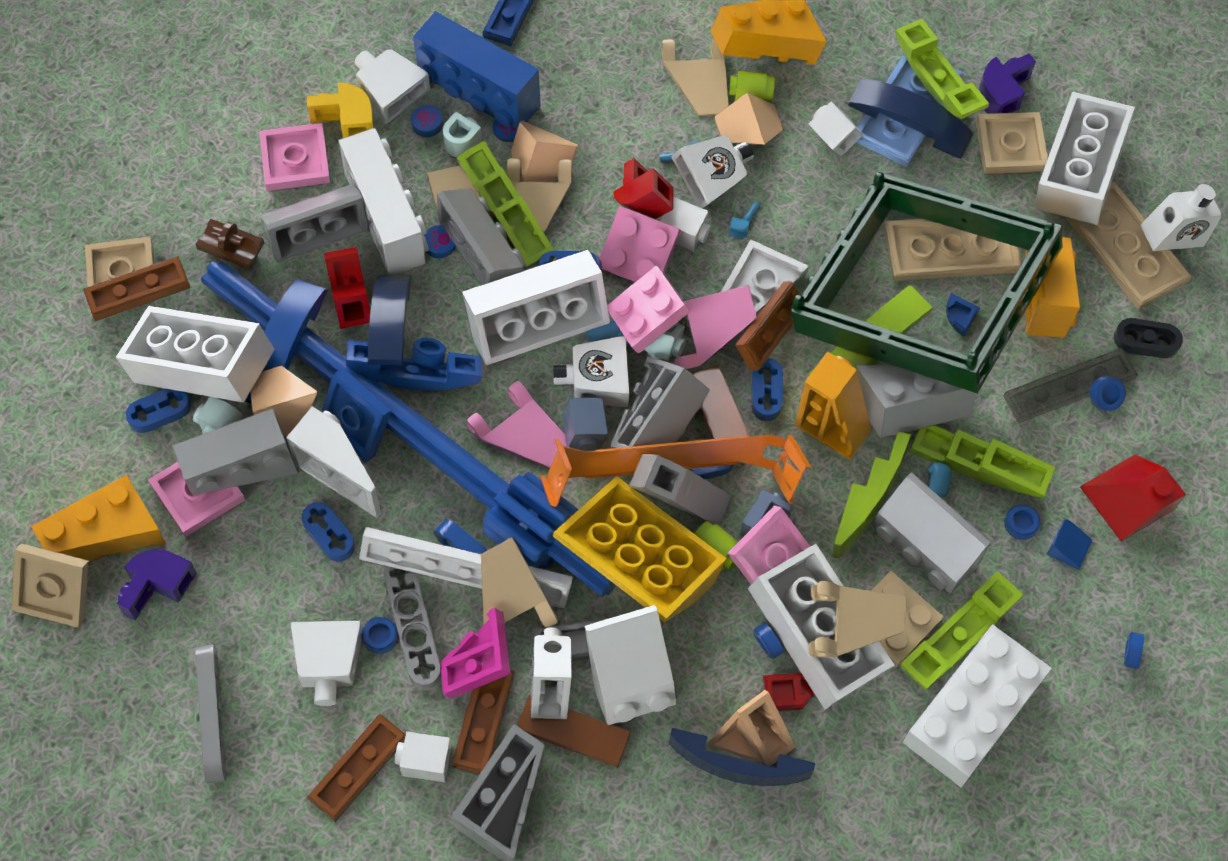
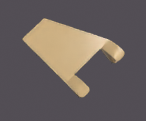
M714 38L711 40V59L676 60L675 41L672 39L663 40V65L697 116H716L726 109L729 103L725 55L721 54Z
M510 158L507 161V176L518 194H521L545 233L571 186L572 162L571 160L559 161L558 182H520V159Z
M513 537L481 554L484 624L489 620L486 614L493 608L503 612L505 623L532 607H535L544 627L549 628L557 623L555 611L545 597Z
M820 581L811 588V598L813 600L836 601L835 641L824 637L811 641L809 643V655L812 657L835 658L905 632L906 597L844 587L829 581Z

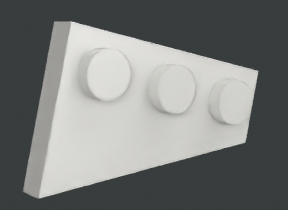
M750 240L721 292L749 285L756 315L758 316L783 282L792 281L795 284L808 273L809 266Z

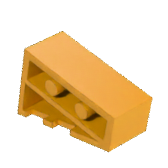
M761 0L722 6L710 31L722 55L760 59L761 55L778 57L779 62L798 59L805 60L806 65L816 64L827 43L805 0Z
M1062 237L1063 248L1026 309V335L1065 338L1070 327H1075L1080 304L1075 273L1076 251L1072 249L1071 238Z
M827 351L805 381L794 426L851 460L872 430L857 369L852 367L847 359L841 356H834Z
M127 474L31 526L43 549L84 559L88 562L100 559L102 556L120 552L124 554L133 552V549L166 544L160 530Z

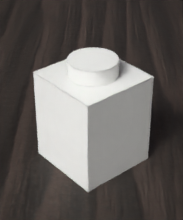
M832 101L828 105L820 107L813 115V120L809 123L826 144L840 156L845 154L864 135Z
M675 197L673 199V210L664 214L660 220L681 229L676 245L693 252L698 242L704 243L706 241L711 225L707 224V210Z
M406 731L404 743L398 742L395 754V764L400 765L402 776L445 782L452 748L450 738Z

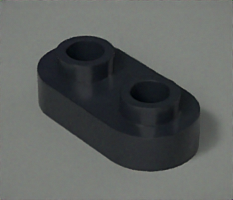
M1127 318L1122 320L1116 328L1114 342L1118 348L1127 353L1170 358L1180 349L1183 343V336L1177 327L1168 323ZM1125 335H1132L1135 341L1127 339ZM1158 340H1164L1168 346H1161Z

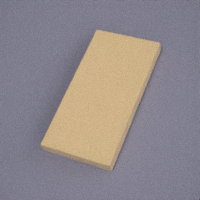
M1115 181L1111 183L1097 225L1065 217L1138 310L1186 284L1192 278L1171 250H1152L1140 226L1145 218Z
M922 218L889 220L884 223L893 281L1017 273L1021 266L1018 247Z

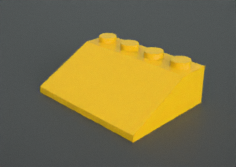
M618 476L611 480L553 533L555 539L646 608L655 605L659 619L663 622H667L696 603L715 584L727 559Z

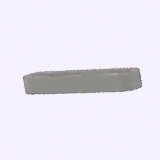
M385 566L384 577L410 680L417 688L430 689L440 681L441 667L417 574L414 572L405 574L407 589L401 591L397 577H391L396 574L395 569L397 568ZM405 599H413L418 603V609L411 615H405L399 611V604ZM414 631H421L426 635L427 640L423 646L414 648L407 644L408 635ZM425 655L428 669H435L430 672V678L423 679L421 674L415 675V673L420 671L417 656Z
M215 644L196 646L195 659L204 777L206 783L226 781L224 736H220V730H223L221 701L217 700V696H221L217 649Z

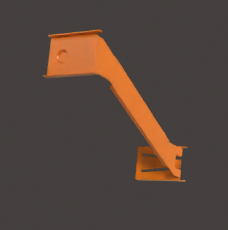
M789 434L788 439L773 435L740 436L601 449L591 452L565 447L560 443L559 439L554 438L558 450L547 478H545V475L539 476L550 506L557 507L569 478L585 476V479L632 475L635 473L642 454L659 455L686 469L736 465L738 462L771 469L788 503L795 504L792 497L806 467H812L793 435ZM767 445L784 448L779 458L780 461L784 462L783 470L778 461L762 457ZM789 458L800 470L799 472L791 464H789Z

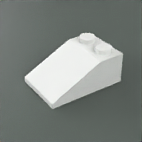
M312 406L286 437L295 465L372 516L378 518L381 510L375 486L342 429L339 419L329 411L325 410L322 413Z
M655 605L585 626L594 689L607 725L627 722L634 717L653 711H662L669 706L676 705L674 681Z

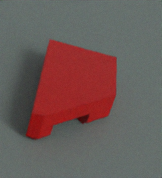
M802 673L763 675L764 690L769 692L778 712L802 710L815 695Z

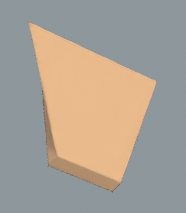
M749 93L743 95L714 117L719 135H726L731 143L746 142L748 144L765 145L777 134L783 132L775 105Z
M520 121L511 149L512 158L520 159V182H554L558 180L559 161L571 160L573 164L578 144L527 122Z
M283 365L261 372L251 389L252 412L256 415L273 408L283 436L291 433L312 407L318 391L289 372Z
M766 690L738 709L706 744L762 762L766 766H772L777 762L779 754L786 755L796 747L769 692Z

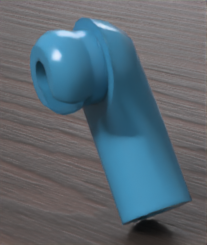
M610 321L609 324L586 331L589 342L624 336L615 321ZM626 339V347L631 346Z
M934 462L928 469L930 472V484L928 487L940 498H943L948 494L952 473L948 465Z

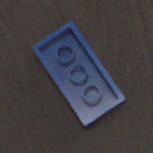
M435 11L413 36L417 66L428 73L429 83H436L443 87L450 96L454 98L459 97L470 103L476 111L485 112L494 117L502 126L509 127L512 125L518 129L520 121L528 122L541 107L538 68Z

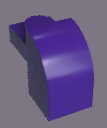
M1029 53L1020 58H1011L1004 65L997 57L987 64L978 88L989 102L988 108L984 109L987 114L1013 113L1020 109L1025 92L1019 84L1030 79L1036 61Z
M154 549L142 552L133 557L124 566L131 582L125 583L118 594L117 605L123 615L136 621L154 591L179 603L197 575V572L191 561L170 551Z

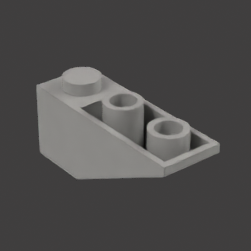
M642 454L629 485L700 520L709 521L713 525L718 524L719 526L731 499L730 494L692 471L659 455Z

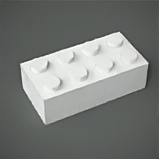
M1072 92L1038 185L1034 209L1095 225L1098 224L1129 134L1135 107Z
M376 128L338 140L345 176L349 185H353L362 196L367 227L388 275H395L426 264L424 252L429 251L424 236L427 234L421 216L415 217L412 210L415 208L413 198L408 189L403 190L401 185L403 177L397 163L393 165L389 157H392L386 138L380 140Z
M588 250L462 292L473 340L486 366L610 323L602 272Z
M148 306L116 356V359L133 383L244 403L275 349L259 323Z
M814 544L759 576L748 590L819 702L826 710L892 668L894 663L880 642L835 658L812 657L809 655V643L815 641L816 638L824 637L835 641L836 601L813 600L811 598V588L820 581H829L843 586L817 544Z
M992 624L909 730L903 743L962 788L1052 668Z

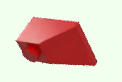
M1136 454L1080 487L1121 542L1174 511L1186 496V493L1165 467Z

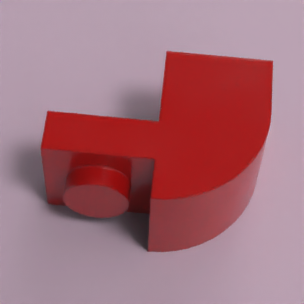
M635 158L624 163L623 186L613 191L615 200L621 206L653 219H657L673 210L674 187L654 168L647 171Z
M357 247L324 253L340 329L370 323L371 312Z

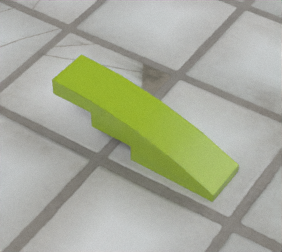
M484 140L456 157L478 195L482 196L488 204L490 214L496 223L499 222L504 228L508 237L507 240L511 246L516 248L522 255L526 267L539 260L546 252L554 251L521 194H518L503 167L499 166Z
M909 285L865 322L906 335L907 331L931 314L933 307ZM838 346L831 352L834 356H841L847 359L854 368L856 365H875L879 362V360Z
M936 425L918 429L909 450L911 454L933 463L941 462L946 464L950 470L972 479L1039 498L1045 496L1056 468L994 438L990 443H987L959 429L953 434Z
M897 432L889 460L875 457L867 486L852 484L834 542L833 557L840 558L863 534L882 508L898 478L908 451L911 434Z

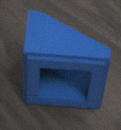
M1065 518L1047 555L1079 570L1092 543V539L1073 522Z

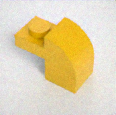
M338 83V93H320L307 96V108L311 123L340 121L343 138L374 128L370 99L362 89L355 85Z

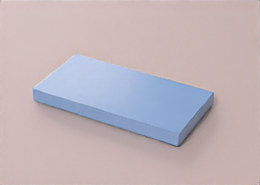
M904 54L886 83L910 90L941 106L919 80ZM954 68V70L962 78L963 72ZM881 113L878 114L876 119L865 114L858 125V128L864 135L856 143L908 167L926 135Z

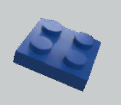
M341 369L333 374L321 412L329 411L339 419L340 425L356 454L363 461L367 462L377 453L392 410L346 370Z

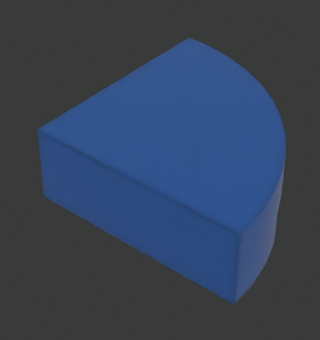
M951 293L946 306L947 318L951 326L965 337L980 307Z

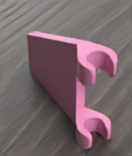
M749 285L684 301L691 311L687 315L697 353L676 358L674 361L675 365L686 369L701 366L757 318Z
M519 381L514 382L509 387L508 396L520 409L492 431L478 413L473 414L467 419V428L480 441L549 469L558 450L554 438L559 439L560 443L567 447L565 434L533 400L527 389Z

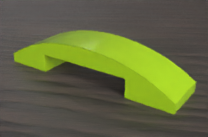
M922 18L895 30L898 42L912 69L925 88L942 107L960 119L988 108L989 102L974 83L965 84L937 48L938 38Z
M997 571L927 641L925 640L900 664V667L926 691L981 640L992 624L996 626L1024 594Z

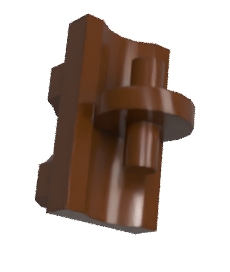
M210 219L204 234L195 245L197 250L250 269L265 243L263 238L238 229L237 225L232 222L224 224Z

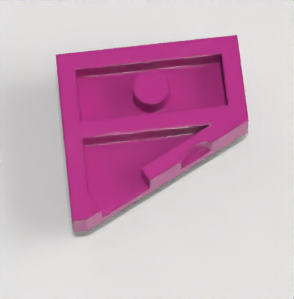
M496 608L491 609L486 614L489 620L477 633L471 630L461 640L460 645L456 649L451 650L440 662L443 694L452 699L511 674L504 615L500 610Z

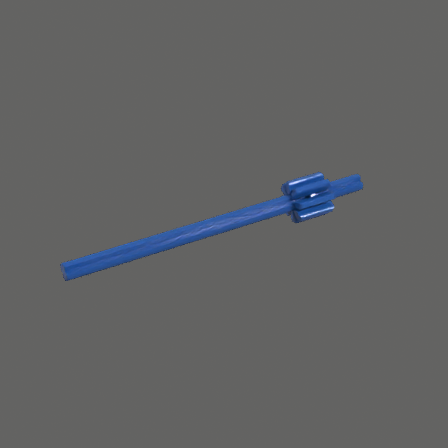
M222 260L219 263L216 261L211 262L206 267L207 273L201 277L202 283L251 322L259 323L263 331H265L278 304ZM306 327L294 355L329 383H331L334 373L341 369L346 370L388 406L392 412L386 428L489 508L483 519L485 523L483 527L484 534L497 544L513 537L528 566L545 569L555 560L601 597L605 594L609 595L616 586L614 583L553 537L554 531L579 510L562 496L557 507L550 506L542 481L530 472L525 473L524 476L519 474L508 484L380 383L346 366V357Z

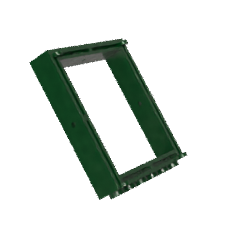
M877 172L874 176V184H871L867 190L866 198L860 206L854 209L851 221L845 229L839 232L836 244L830 252L824 255L821 267L815 275L809 278L806 290L802 296H795L790 312L795 332L978 394L1063 248L1062 225ZM891 209L1029 250V253L968 355L828 310L829 305Z

